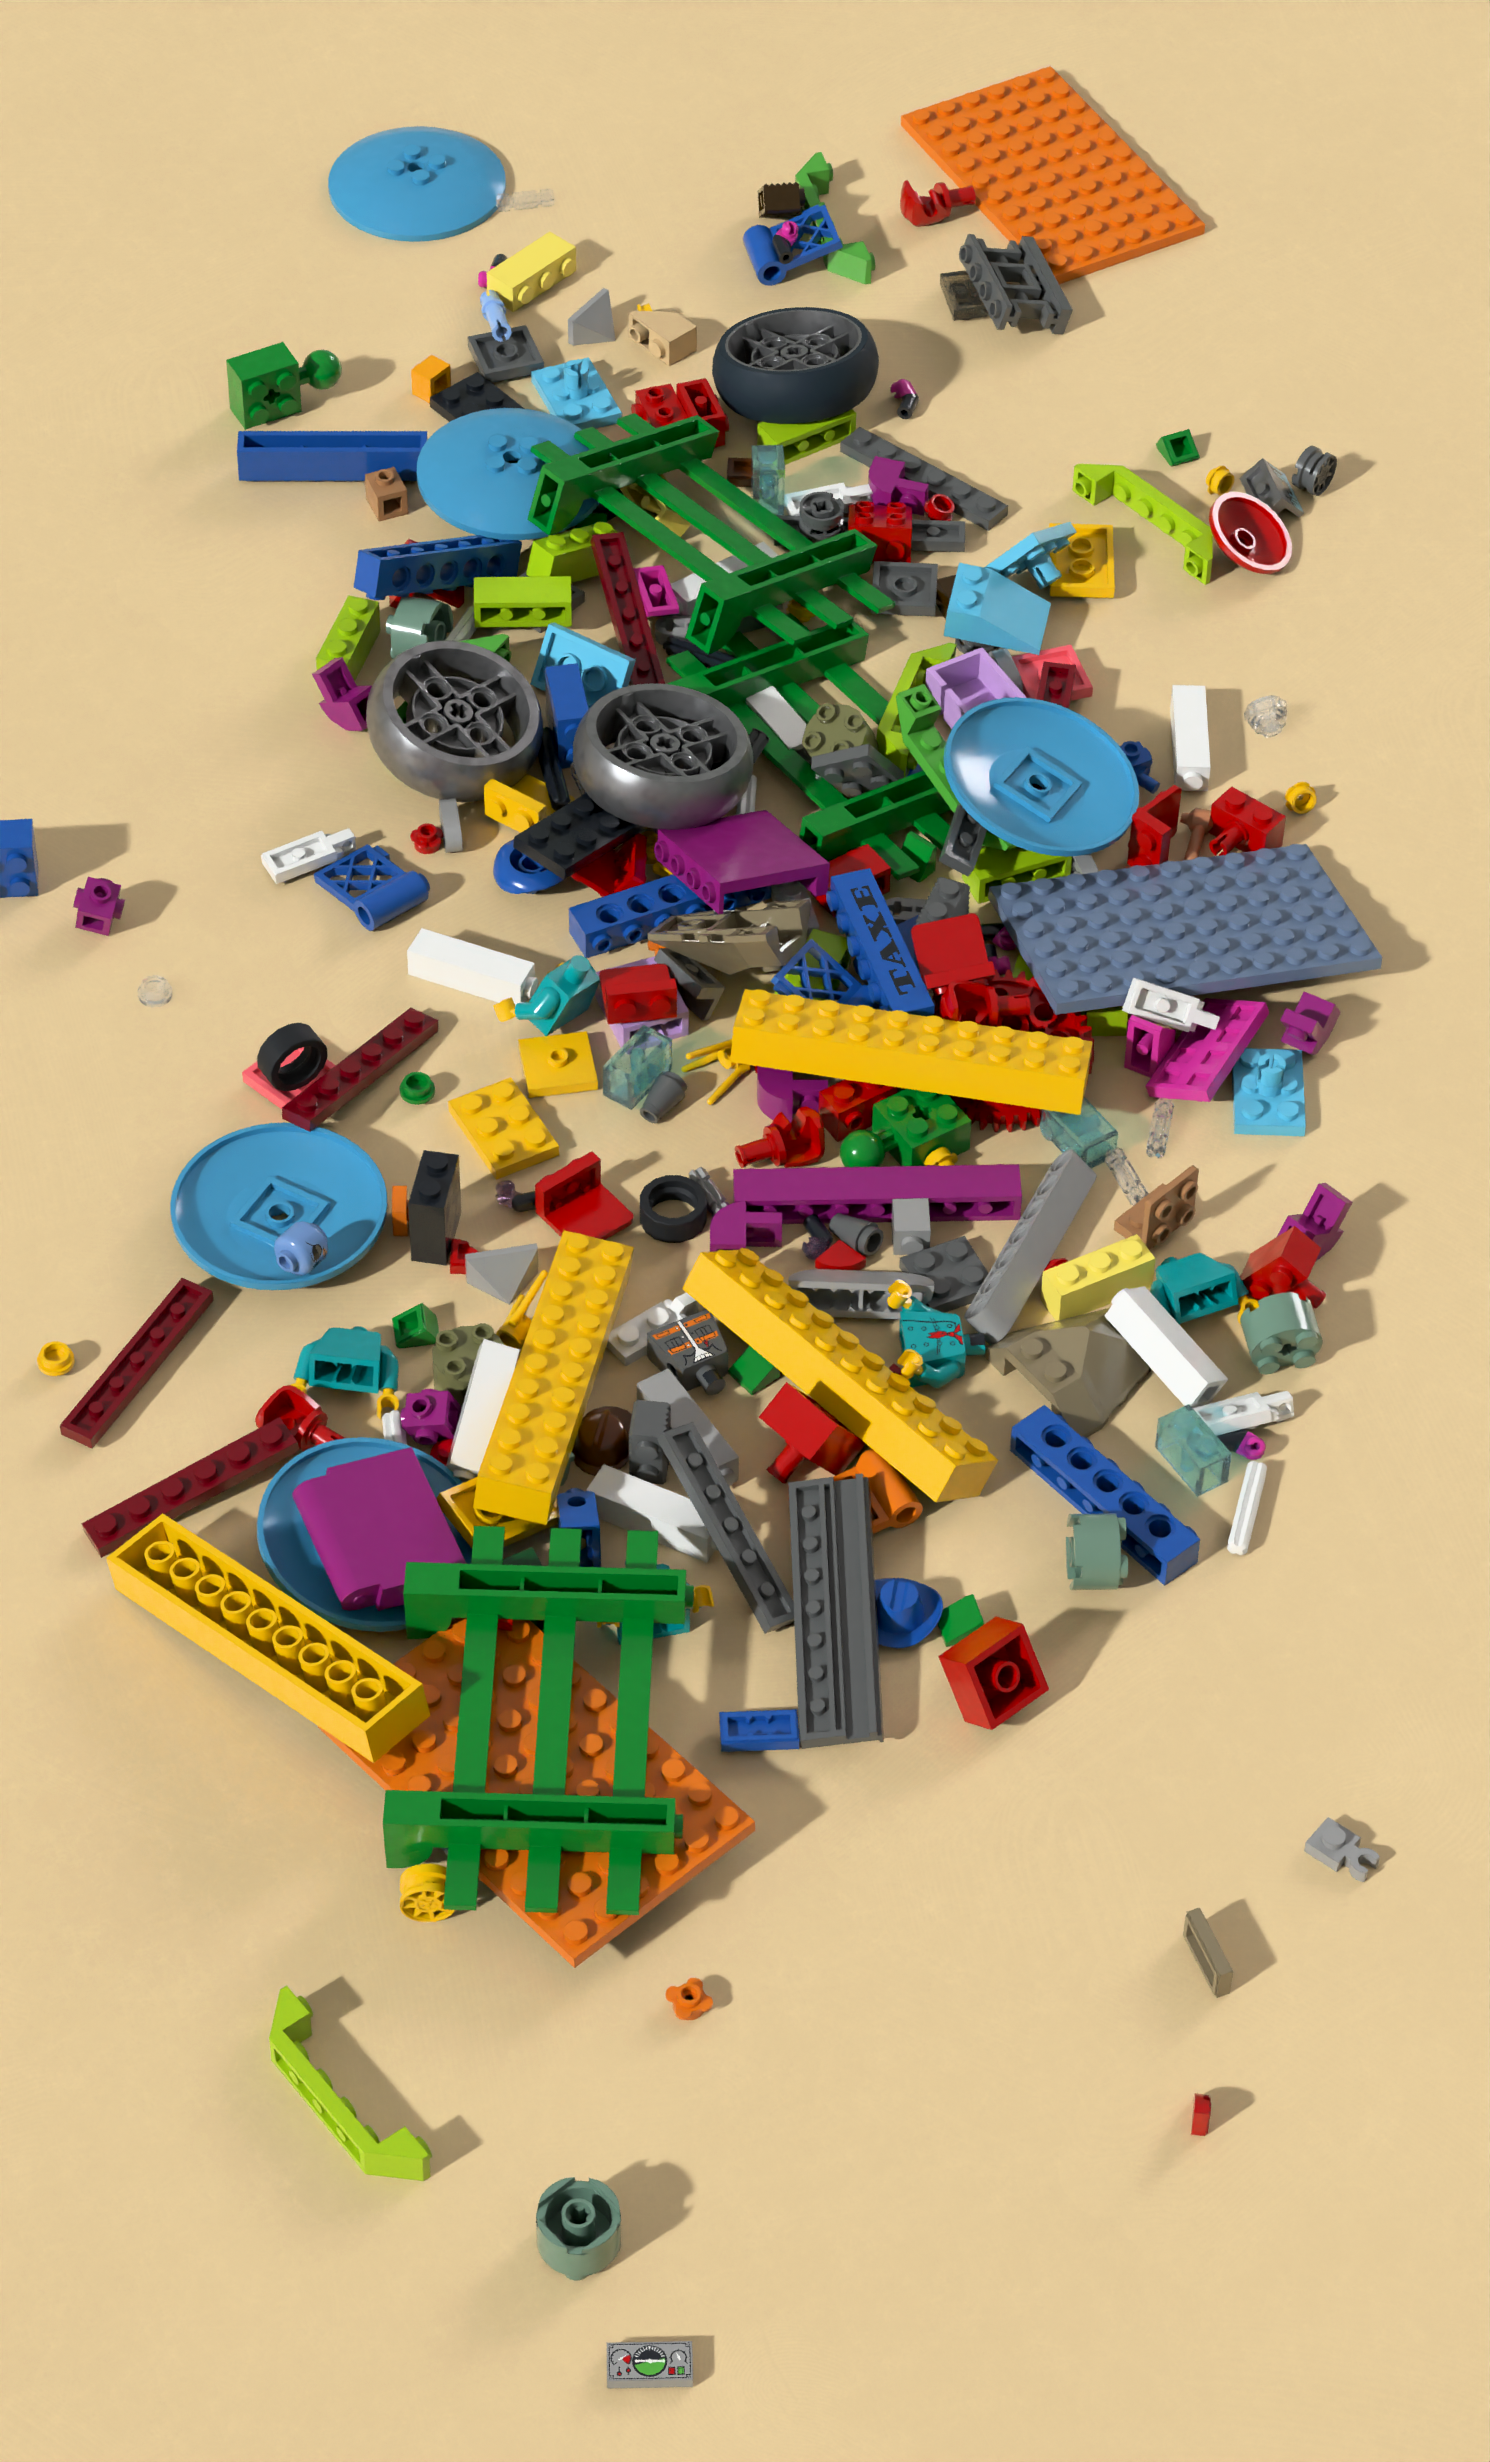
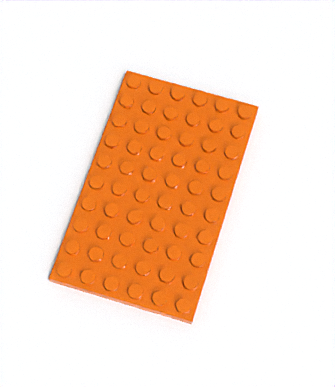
M1051 66L901 115V126L959 188L973 186L976 194L975 205L1009 241H1016L1017 245H1019L1022 236L1034 237L1059 284L1203 235L1205 232L1204 222Z
M456 1618L451 1622L446 1631H438L393 1663V1665L423 1684L431 1716L375 1763L318 1726L326 1736L385 1791L453 1792L467 1618ZM513 1619V1631L501 1629L497 1631L485 1793L533 1794L544 1633L530 1620ZM575 1660L573 1663L565 1795L613 1796L618 1699ZM650 1727L648 1728L645 1797L676 1798V1814H683V1839L675 1838L674 1854L642 1853L639 1915L606 1914L609 1852L561 1851L558 1913L525 1912L529 1850L481 1849L479 1879L574 1968L755 1831V1821Z

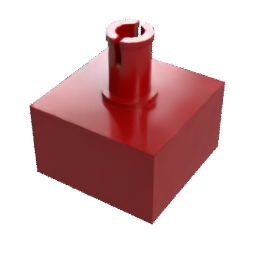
M788 1382L784 1384L759 1416L761 1420L784 1438L787 1443L770 1467L768 1466L766 1469L784 1484L787 1483L789 1477L804 1458L836 1476L845 1471L866 1444L809 1395Z
M995 1616L938 1656L964 1721L986 1729L993 1730L1049 1690L1022 1623Z

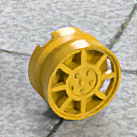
M419 1864L406 1869L401 1874L400 1892L402 1896L400 1898V1910L406 1917L419 1922H436L444 1920L454 1913L455 1910H444L447 1867L438 1864ZM437 1910L443 1911L442 1913L438 1914L434 1913Z

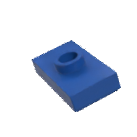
M797 1709L719 1712L721 1752L799 1749Z

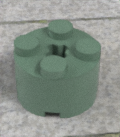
M411 596L401 597L395 614L389 615L386 622V632L391 634V658L394 659L405 650L420 644L444 641L447 633H450L453 629L451 607L441 601Z
M1297 1293L1273 1294L1258 1300L1259 1307L1250 1312L1248 1307L1242 1313L1240 1323L1253 1364L1258 1367L1261 1374H1272L1278 1371L1281 1366L1295 1365L1296 1368H1307L1315 1363V1355L1321 1349L1323 1340L1311 1301L1307 1297L1304 1301L1300 1300Z
M1116 1513L1069 1514L1067 1527H1073V1537H1066L1068 1579H1073L1069 1586L1070 1590H1117L1119 1585H1123V1578L1128 1576L1127 1555H1121L1122 1540H1126L1125 1517L1118 1518Z
M575 2177L555 2182L544 2191L540 2197L536 2213L537 2247L546 2264L555 2271L565 2274L570 2280L578 2281L605 2269L615 2259L621 2248V2213L619 2201L607 2185L589 2178L588 2182L575 2181Z

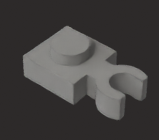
M1329 1817L1305 1843L1304 1851L1336 1872L1345 1865L1349 1868L1351 1876L1361 1882H1365L1367 1879L1368 1869L1360 1864L1366 1863L1376 1869L1380 1856L1374 1850L1358 1848L1361 1837Z

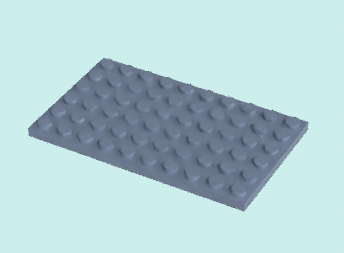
M1292 844L1287 847L1272 849L1261 848L1257 851L1232 852L1226 855L1197 857L1191 860L1176 862L1166 861L1160 865H1135L1131 868L1101 870L1080 875L1070 874L1065 877L1050 879L1039 878L1035 881L1005 883L989 887L988 899L1056 1015L1123 1006L1133 977L1193 996L1381 969L1382 956L1307 844Z

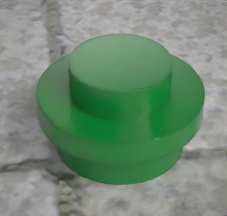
M412 1072L406 1075L400 1085L402 1099L410 1104L419 1105L427 1103L435 1094L433 1081L427 1074L422 1072Z

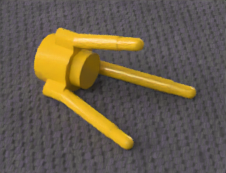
M732 1039L687 1053V1059L702 1058L692 1061L681 1068L682 1072H688L718 1059L724 1068L735 1069L707 1100L709 1105H712L742 1074L751 1070L750 1065L730 1062Z
M546 1270L541 1271L526 1296L523 1294L518 1296L505 1322L497 1331L496 1335L500 1337L504 1345L516 1349L522 1348L531 1324V1319L524 1315L546 1279L548 1275Z

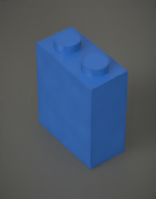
M578 663L545 667L546 717L548 726L553 735L561 768L575 767L573 762L574 737L580 721L589 709Z

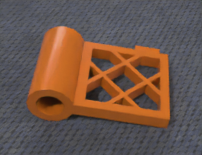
M873 1449L862 1453L855 1467L833 1477L834 1481L855 1479V1474L863 1473L864 1477H868L871 1493V1511L876 1517L872 1521L873 1534L890 1526L894 1528L906 1527L915 1522L922 1513L923 1506L903 1475Z

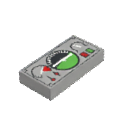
M692 2341L607 2343V2388L693 2387Z

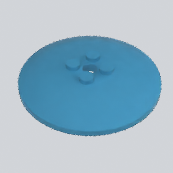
M414 126L378 132L348 147L336 159L330 170L328 188L330 200L336 211L343 219L356 228L390 240L420 242L453 237L485 222L502 203L506 190V177L504 167L496 154L475 138L444 128Z
M522 408L482 410L450 421L438 429L426 441L417 461L418 488L424 501L432 511L447 523L463 531L500 540L543 538L549 535L527 519L542 465L547 463L530 452L531 446L551 441L570 456L590 449L574 438L575 432L582 429L555 415ZM513 460L517 461V463H508L506 461ZM594 498L583 500L582 506L575 518L560 532L577 525L587 518L596 509L599 502Z
M1014 697L991 700L975 706L960 717L953 726L946 741L943 758L944 769L956 799L981 826L1002 840L1017 847L1040 854L1065 857L1098 852L1114 844L1126 833L1133 821L1132 814L1137 812L1139 786L1134 769L1126 754L1103 729L1066 707L1032 698ZM1037 784L1040 787H1042L1043 790H1038L1034 788L1032 785Z
M292 1123L255 1125L229 1133L210 1143L199 1151L181 1171L174 1185L170 1202L173 1231L178 1243L187 1256L200 1268L220 1280L258 1290L303 1288L329 1280L345 1272L372 1249L383 1230L388 1209L387 1191L382 1174L375 1162L363 1149L349 1139L330 1130L316 1127L309 1132ZM281 1214L288 1215V1217L283 1220H275L271 1218L272 1216H279ZM296 1222L314 1223L321 1227L327 1236V1257L306 1275H295L281 1269L276 1261L274 1252L275 1240Z
M365 1437L344 1438L319 1444L305 1450L286 1463L275 1474L263 1494L257 1518V1541L262 1560L269 1574L285 1594L330 1623L362 1631L385 1632L406 1629L405 1607L400 1605L378 1611L375 1605L354 1611H347L342 1608L293 1500L292 1493L302 1482L326 1475L327 1468L411 1446L391 1440ZM413 1448L436 1498L440 1492L463 1483L459 1478L454 1477V1473L443 1463ZM444 1514L466 1563L471 1564L472 1548Z

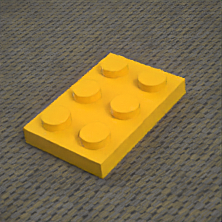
M1049 523V528L1061 523ZM1072 524L1077 533L1068 538L1070 544L1057 553H1053V551L1049 553L1053 564L1062 575L1058 580L1050 584V596L1114 598L1113 525Z
M511 1077L448 1101L449 1112L496 1180L559 1156L558 1143Z
M477 1477L440 1492L436 1498L442 1512L471 1548L473 1546L474 1526L505 1527L504 1547L558 1524L557 1499H555L547 1525L473 1508Z

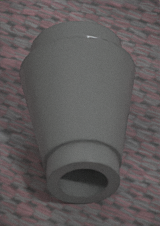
M665 1071L663 1075H658L643 1107L640 1109L641 1116L651 1123H657L659 1119L685 1098V1091L687 1089L685 1081L671 1071Z
M837 1213L830 1221V1232L834 1233L845 1244L861 1255L871 1256L875 1254L883 1242V1232L874 1222L842 1213Z

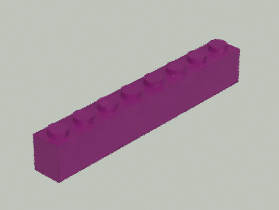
M1019 1164L733 1169V1203L746 1201V1212H781L782 1224H803L804 1220L812 1214L818 1215L823 1224L830 1223L833 1216L837 1213L874 1223L891 1222L892 1199L928 1198L930 1222L1019 1220L1021 1217L1022 1190Z

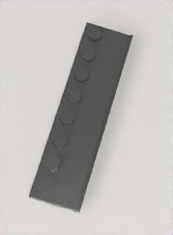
M863 1473L855 1474V1479L834 1481L833 1477L788 1482L799 1741L802 1749L874 1740L884 1742L871 1493L869 1479L864 1477Z

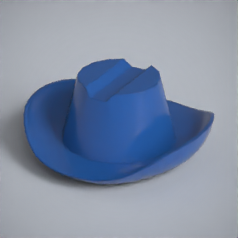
M514 839L505 843L496 855L493 866L494 879L498 886L508 893L535 894L537 891L546 890V888L563 881L562 878L513 848Z
M905 1578L875 1580L878 1639L880 1645L891 1648L910 1647L922 1641L933 1631L940 1620L943 1610L942 1598L935 1589Z

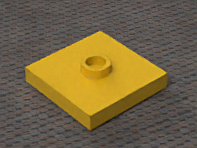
M587 1031L518 1039V1049L529 1098L598 1090V1079Z

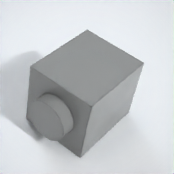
M928 1198L892 1199L893 1255H909L930 1248L931 1228Z

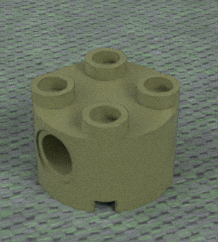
M822 704L806 725L802 739V745L811 758L865 744H870L878 751V742L875 739V734L861 713L849 705Z
M480 1323L475 1326H460L452 1330L441 1331L436 1336V1343L432 1349L434 1389L449 1391L460 1405L464 1403L477 1352L483 1340L486 1339L503 1344L490 1325Z

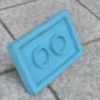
M589 357L531 371V381L550 414L565 419L582 430L590 427L597 429L617 423L618 418L622 417V412Z
M1071 522L1033 532L984 568L992 569L1006 578L1014 573L1020 574L1028 569L1037 582L1039 589H1043L1062 576L1053 564L1049 553L1052 551L1057 553L1070 544L1068 538L1077 532Z
M550 623L547 626L530 685L546 692L545 667L578 663L588 708H590L606 694L629 685L636 660L557 623Z
M1246 1048L1232 1068L1234 1134L1305 1136L1306 1120L1302 1050Z

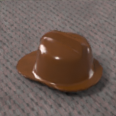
M613 1406L596 1408L587 1413L581 1421L572 1448V1453L575 1455V1465L583 1472L593 1476L597 1475L603 1464L617 1470L624 1467L629 1459V1430L632 1414L625 1409Z

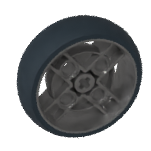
M784 308L751 316L730 327L717 344L713 357L712 375L720 397L735 413L752 420L767 423H807L840 415L865 400L875 384L879 356L871 333L855 317L826 308Z

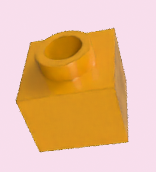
M433 355L417 364L411 370L412 394L430 403L431 396L451 386L450 364Z

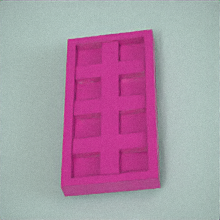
M1205 998L1202 1010L1220 1017L1216 1030L1197 1024L1195 1032L1183 1031L1145 1087L1149 1097L1210 1102L1268 1016L1269 1010L1266 1002Z

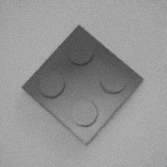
M526 325L511 328V337L506 340L505 336H502L503 342L495 340L492 332L468 336V348L480 374L485 379H488L490 382H500L506 379L529 376L531 371L544 368V361Z
M874 561L872 586L895 602L893 609L879 614L935 616L938 564Z
M870 744L812 757L811 769L847 797H856L862 793L904 778V771Z
M965 1236L900 1258L899 1268L902 1272L922 1275L934 1281L933 1296L926 1306L944 1313L971 1304L988 1275V1271Z

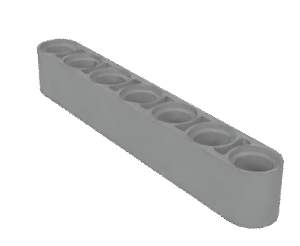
M1072 1149L1063 1152L1051 1164L965 1313L964 1319L978 1333L984 1334L985 1341L988 1344L997 1343L1012 1328L1096 1180V1173Z

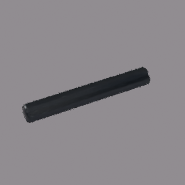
M545 727L543 728L538 758L551 806L554 811H557L566 806L571 800L550 728Z

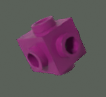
M88 876L85 888L78 887L73 904L74 908H78L75 928L109 936L113 919L120 920L125 900L119 898L121 885L105 878L96 879Z
M424 1389L420 1393H407L405 1408H402L400 1414L402 1428L406 1430L416 1443L421 1445H434L441 1440L454 1439L461 1413V1405L449 1391Z

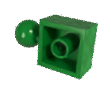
M284 342L227 359L230 409L245 430L302 412L300 386L308 383L313 388L321 390L333 387L341 377V363L334 353L328 350H316L305 358L302 367L299 368V363Z
M905 1089L873 1104L872 1131L856 1130L848 1134L840 1146V1158L845 1167H880L884 1161L885 1153L889 1152L900 1166H925L924 1161L926 1157L938 1148L946 1147L951 1154L955 1153L956 1155L970 1150L972 1121L949 1095Z

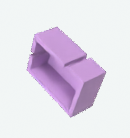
M982 647L926 669L925 686L942 708L939 715L944 714L943 720L951 729L967 711L984 702L1002 698H1027Z

